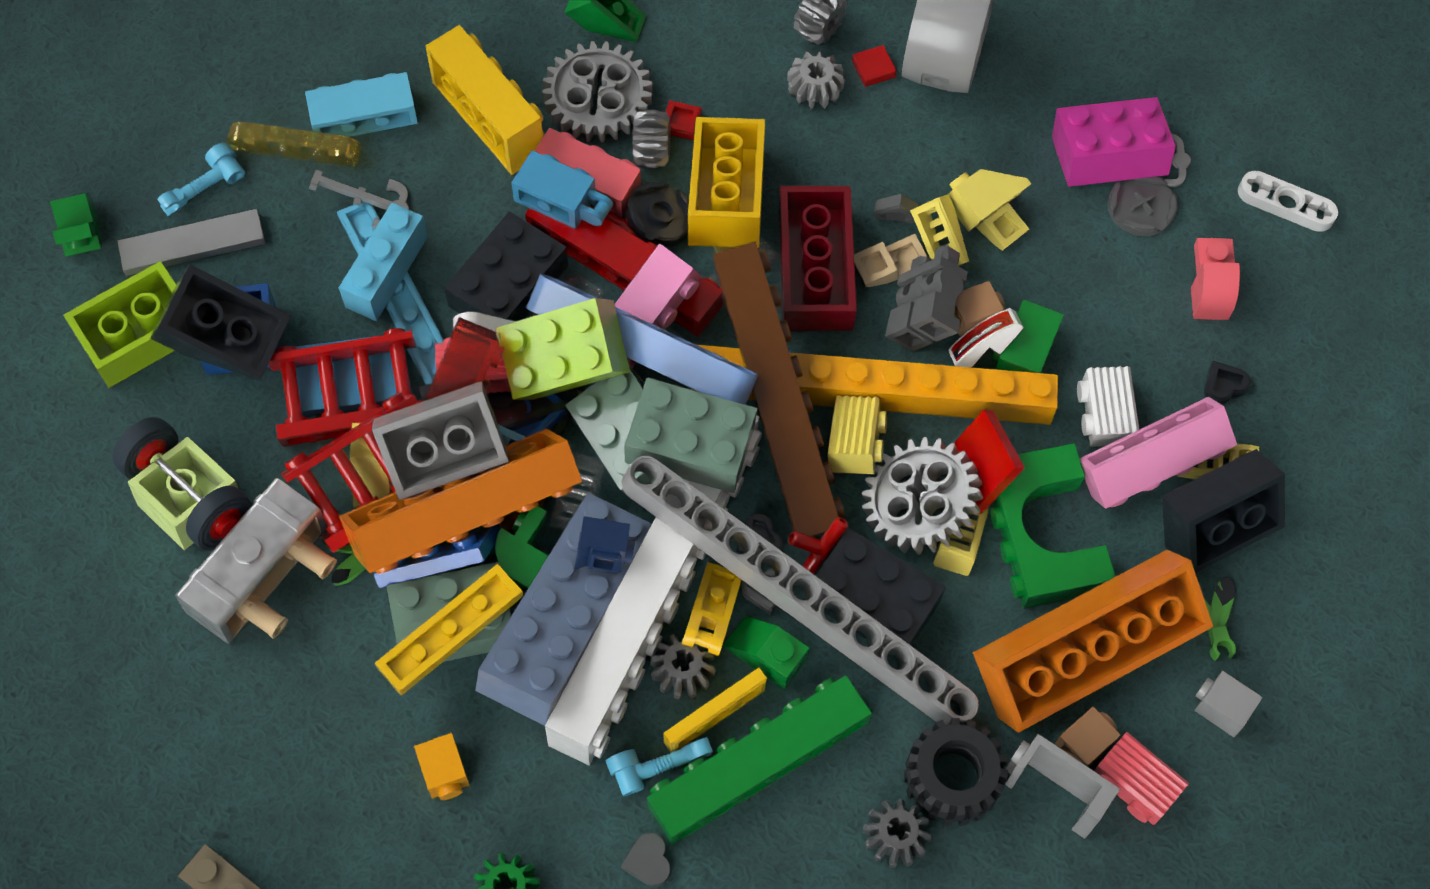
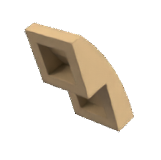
M913 234L886 247L881 242L854 254V265L865 286L873 287L898 280L900 274L911 269L913 259L927 255L916 234Z

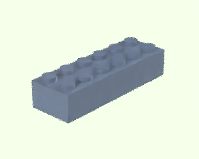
M590 493L586 494L478 671L475 691L544 726L631 563L624 562L621 572L616 571V573L589 569V566L574 569L583 517L587 516L630 524L628 539L635 540L632 561L652 525Z

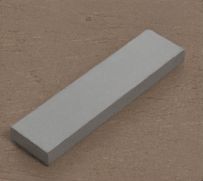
M257 209L118 240L122 268L126 276L137 274L161 261L164 267L265 244Z

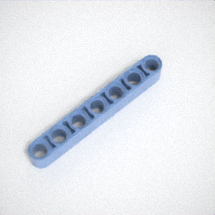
M540 274L526 308L540 315L596 297L553 277ZM615 307L627 358L698 392L746 405L759 376L758 374Z

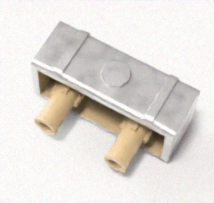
M275 478L268 488L253 501L254 504L198 569H194L189 575L188 581L175 595L183 610L190 617L228 644L248 621H251L265 631L272 639L276 638L287 625L288 618L280 615L264 602L298 561L316 573L321 579H325L337 563V559L329 556L313 544L326 527L321 510L278 478Z

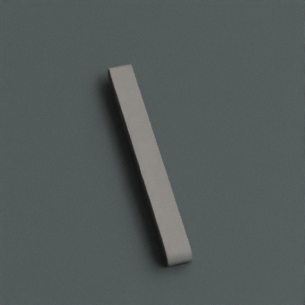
M641 456L636 458L628 467L622 478V488L628 497L934 721L943 720L945 725H948L951 718H960V724L977 714L978 699L972 690L657 459L650 456ZM634 472L645 473L650 479V484L643 485L639 483L635 478ZM670 494L678 497L681 502V508L672 507L667 502L666 495ZM698 517L708 519L712 524V531L702 529L698 524ZM729 540L738 541L744 549V554L735 553L730 548ZM761 563L769 564L775 572V577L766 576L762 572ZM793 585L799 586L804 590L806 595L805 601L796 598L792 591ZM824 608H828L835 613L837 617L836 624L829 622L825 618ZM856 631H860L866 636L868 640L867 647L858 643L855 636ZM887 654L896 657L899 663L898 670L888 664ZM919 676L928 681L930 686L929 693L920 688L918 683ZM951 699L959 704L960 716L951 710Z

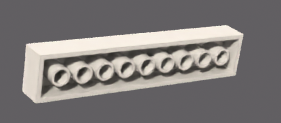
M757 415L735 493L685 480L727 512L728 508H726L729 497L735 498L743 484L744 477H742L745 466L751 467L760 449L757 445L762 432L758 431L759 416ZM668 494L666 497L667 502L674 508H681V502L678 497ZM657 517L653 521L545 725L549 747L589 766L594 756L598 758L603 756L610 741V737L607 735L611 723L619 724L628 706L625 700L629 689L636 690L645 673V669L642 667L646 656L655 655L657 645L662 640L660 632L663 623L670 624L679 607V604L676 602L680 590L688 591L696 572L693 569L697 558L703 560L706 556L705 552ZM698 517L699 526L706 531H712L711 522L704 517Z

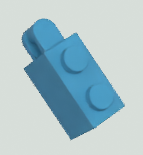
M533 150L511 182L515 202L574 229L578 227L581 220L595 226H601L613 206L610 198L595 191V178L591 177L588 172L580 168L573 169L560 163L549 154L542 155Z

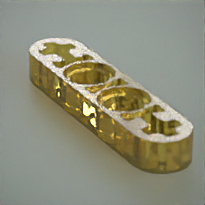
M248 122L232 123L226 139V143L236 151L271 156L279 153L281 157L307 161L309 158H314V162L350 167L358 164L362 146L357 140L347 136Z

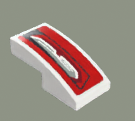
M1008 308L975 325L960 337L948 351L955 366L972 368L989 347L1001 354L1024 327L1016 311Z

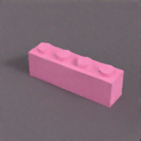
M659 244L617 300L615 307L657 327L666 329L677 316L676 309L684 299H689L696 292L699 286L698 280L702 275L663 245ZM627 358L629 366L633 368L637 362Z
M1206 397L1080 458V463L1092 498L1106 509L1122 505L1128 500V497L1141 491L1153 490L1162 481L1174 475L1186 474L1195 465L1207 459H1216L1223 456L1226 450L1236 446L1237 442L1225 407L1212 398Z

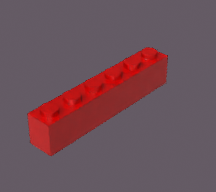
M530 208L525 213L526 222L566 246L569 257L624 291L657 248L655 244L651 242L645 243L635 237L626 226L622 224L616 225L606 218L601 226H595L581 220L578 227L574 229ZM699 278V286L696 292L689 299H684L676 309L677 316L673 321L697 337L700 336L723 305V292L719 285L710 278Z

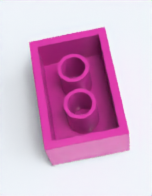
M1157 97L1063 107L1056 110L1052 138L1068 187L1169 175L1176 145Z

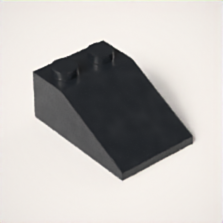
M189 264L182 273L150 339L185 356L260 381L291 315Z

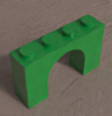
M1075 443L1018 454L1025 468L993 501L994 507L990 510L993 527L1001 530L1004 540L1000 542L1002 559L1005 564L1010 563L1014 575L1010 577V586L1014 598H1020L1023 609L1075 599L1114 578L1115 573L1106 545L1067 553L1052 552L1037 545L1028 536L1023 526L1022 509L1031 501L1044 496L1079 490L1085 476Z

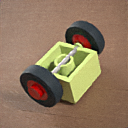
M149 417L135 423L118 440L112 459L117 470L130 479L128 485L137 505L183 550H186L193 543L203 550H214L252 506L251 501L238 489L236 481L189 437L178 443L176 431L165 420L158 417Z

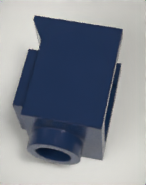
M584 516L574 569L589 566V569L616 573V571L621 572L623 563H631L634 553L635 540L628 539L630 524Z

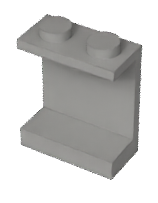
M1039 734L1036 735L1031 744L1023 740L1005 769L1011 774L1005 785L1011 789L1026 766L1030 765L1088 804L1071 829L1084 839L1101 820L1120 788Z

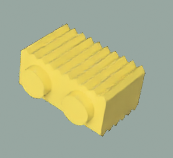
M836 396L828 448V461L832 472L874 474L875 463L882 462L883 440H879V433H886L887 412L880 411V399L878 397Z

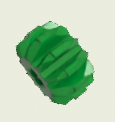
M499 853L498 861L500 865L494 866L490 860L486 859L483 864L488 874L479 872L474 875V880L483 885L475 889H497V886L502 888L501 882L506 879L510 880L512 886H517L516 889H537L541 886L539 877H530L535 871L534 865L528 863L521 867L522 856L519 854H515L511 863L507 864L505 853Z

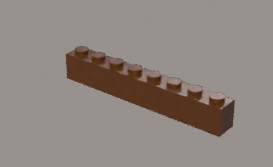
M755 241L714 253L713 262L746 369L759 375L752 392L793 530L811 537L824 534L835 518L841 517L846 519L840 498L833 499L829 484L835 483L829 461L822 463L818 449L824 447L819 427H811L807 414L813 412L809 393L807 390L800 391L797 378L802 377L803 374L797 355L790 357L786 343L791 342L792 337L787 321H779L776 307L781 306V300L776 285L769 286L765 273L771 271L766 251H758Z

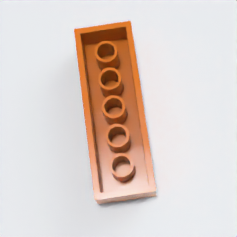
M544 429L506 445L509 460L507 463L401 500L398 499L397 493L394 492L340 515L339 518L355 557L369 573H385L398 566L397 562L409 556H412V558L423 557L434 550L433 546L446 540L448 543L460 541L469 535L468 531L481 525L484 528L497 525L504 520V515L516 510L517 512H526L539 505L538 501L548 496L553 498L561 497L570 493L573 490L572 486L581 483L582 479L568 441L554 432Z
M1165 550L978 649L973 654L997 717L1019 733L1211 629L1213 624L1191 560Z

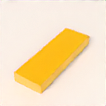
M757 668L665 731L664 744L670 752L688 745L763 693L766 688L767 677L760 668Z

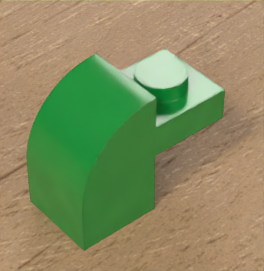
M90 192L50 201L57 229L52 231L56 245L62 244L65 257L102 248L97 215Z
M539 506L531 509L529 513H520L512 527V530L516 532L515 535L501 528L496 539V561L499 562L501 568L524 593L527 592L548 558V555L531 546L547 521V511Z

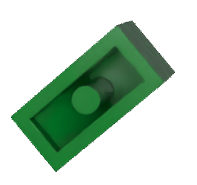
M569 0L564 12L587 31L632 42L638 41L646 18V14L630 0Z
M745 616L723 645L724 648L755 670L760 668L770 681L784 691L807 662L809 647L779 626Z

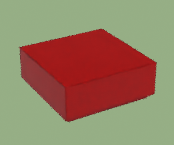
M884 45L852 55V63L864 87L895 78L896 69Z
M669 100L666 113L670 117L671 136L694 141L696 117H701L702 107Z

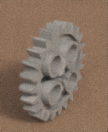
M591 41L590 49L585 50L581 44H577V53L574 54L566 49L565 60L555 57V67H548V77L543 78L544 90H542L546 113H551L553 124L560 122L561 132H566L572 128L575 138L579 137L581 133H585L587 142L591 141L593 135H598L600 142L604 143L605 134H610L614 140H618V131L622 130L629 135L630 123L633 124L636 113L648 110V105H652V81H649V70H643L642 59L634 61L633 51L622 55V45H618L612 51L609 50V43L605 41L601 49H597L595 42ZM604 68L601 77L602 86H600L598 91L596 114L591 115L593 95L596 94L599 69Z
M923 437L920 447H916L912 439L908 440V449L905 451L898 445H895L896 455L891 458L889 455L883 454V460L886 464L883 467L875 465L876 478L868 477L865 479L871 488L862 492V496L868 501V503L862 506L864 512L869 515L866 521L872 529L875 528L874 532L880 540L885 538L884 540L890 548L898 543V547L903 553H906L911 545L917 555L921 554L924 545H928L934 553L936 552L938 541H942L944 545L949 547V536L951 534L959 538L963 537L959 529L961 525L973 526L968 514L980 513L977 504L973 502L983 499V495L978 489L982 485V481L978 474H976L978 472L973 462H969L970 459L965 451L959 453L954 443L946 447L940 438L936 440L933 447L927 437ZM925 467L923 476L921 477L922 468ZM948 474L944 480L935 482L939 476ZM912 475L908 481L900 483L905 476ZM908 508L906 514L896 517L901 510ZM945 508L940 515L932 516L937 509ZM921 515H923V516H922V523H921L920 525H918L919 522H920Z

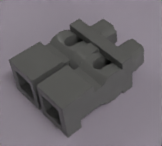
M948 245L936 248L933 260L927 256H919L912 260L909 271L898 276L897 285L901 286L896 293L898 307L890 311L885 334L886 338L909 351H915L932 344L933 340L937 342L958 333L960 320L954 317L956 298L962 294L963 282L966 281L968 273L958 266L959 252Z

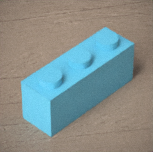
M407 72L399 74L390 73L383 77L354 80L347 84L331 87L322 86L315 90L305 91L311 126L317 143L418 124Z
M395 203L390 204L338 287L345 308L374 321L378 320L428 238L422 215Z

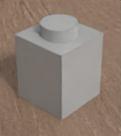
M1222 671L1214 681L1208 677L1195 695L1201 701L1194 711L1232 737H1235L1245 726L1263 697Z

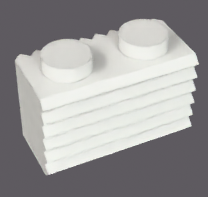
M1130 367L1088 368L1083 380L1078 381L1077 397L1079 403L1084 402L1086 414L1082 415L1081 426L1083 435H1089L1090 447L1107 446L1138 431L1139 424Z

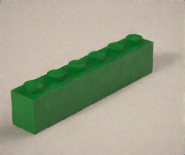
M845 675L837 681L834 678L827 679L815 688L816 694L804 701L801 697L791 701L782 709V715L772 721L769 717L760 720L750 728L751 733L739 741L736 737L727 740L717 748L718 754L706 761L704 758H699L684 768V775L674 781H671L670 778L664 779L650 789L651 795L647 797V806L671 845L679 842L869 724L872 713Z

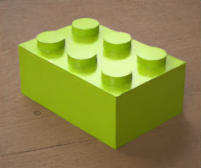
M161 261L63 315L108 388L175 351L150 339L176 287L175 282Z
M593 298L496 328L513 400H534L630 373L614 300Z

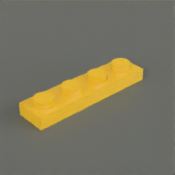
M496 564L376 661L377 669L402 696L523 597V591Z

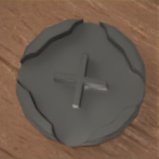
M1158 176L1117 181L1108 197V212L1113 222L1123 231L1135 236L1150 237L1162 233L1172 224L1178 210L1177 196L1174 191L1172 193L1167 187L1168 183Z

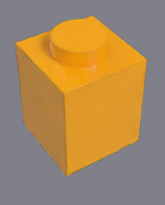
M452 733L414 746L427 789L432 799L440 797V800L455 798L463 793L462 788L470 786Z

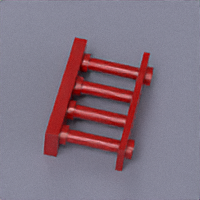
M395 328L385 331L384 335L302 349H297L294 346L277 348L268 365L272 371L281 370L288 418L285 419L284 424L276 425L277 439L280 444L286 447L338 438L352 429V423H362L384 409V407L376 404L368 355L390 352L396 392H401L403 396L412 394L405 349L416 348L413 332H405V329ZM354 358L361 406L356 412L344 413L342 410H339L332 361ZM318 364L325 412L321 414L322 417L307 420V417L303 416L296 367Z
M399 392L381 403L384 409L311 455L306 456L302 452L284 464L287 470L280 473L283 479L288 483L297 477L313 503L321 510L322 517L327 523L325 527L327 533L322 535L321 538L332 553L350 542L339 518V513L310 468L330 457L360 505L357 508L378 500L377 495L372 496L342 448L362 437L392 483L372 432L373 419L418 402L414 395L407 394L403 396ZM392 483V485L390 486V489L392 490V492H390V493L387 494V495H390V494L396 492V491H395V488H394V486H393V483Z

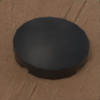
M647 182L638 186L627 202L625 214L628 225L635 235L645 242H651L656 246L659 244L664 247L674 246L683 242L688 236L689 198L681 190L677 189L675 191L669 188L670 184Z

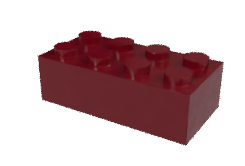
M780 186L778 215L782 321H787L790 331H853L856 316L851 186Z

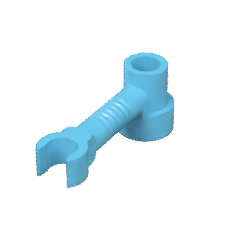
M226 142L219 143L207 152L205 160L212 169L206 172L205 175L200 176L180 189L176 188L159 196L157 200L167 216L180 210L187 204L188 200L220 180L225 179L228 184H233L244 177L245 171L237 162V155Z
M706 737L670 754L663 755V757L660 756L642 764L638 760L635 749L623 751L605 761L610 775L616 777L624 797L643 790L645 786L642 780L660 774V772L663 773V771L670 770L671 768L691 763L699 758L712 755L711 752L713 750Z

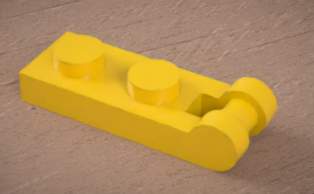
M707 562L682 641L683 645L693 648V645L696 644L708 648V653L719 656L742 580L727 568ZM699 626L713 630L714 633L700 630Z

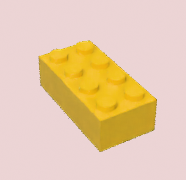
M458 25L425 45L432 82L508 172L513 175L520 170L532 150L535 151L545 134L541 123L544 120L543 115L534 103L529 104L523 98L520 87L513 79L508 81L503 75L502 68L497 60L492 56L487 57L477 37L472 33L468 35Z
M696 117L688 207L689 246L738 247L756 241L757 248H759L765 119Z

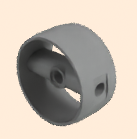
M917 0L904 55L902 77L917 84L950 92L969 93L994 0Z

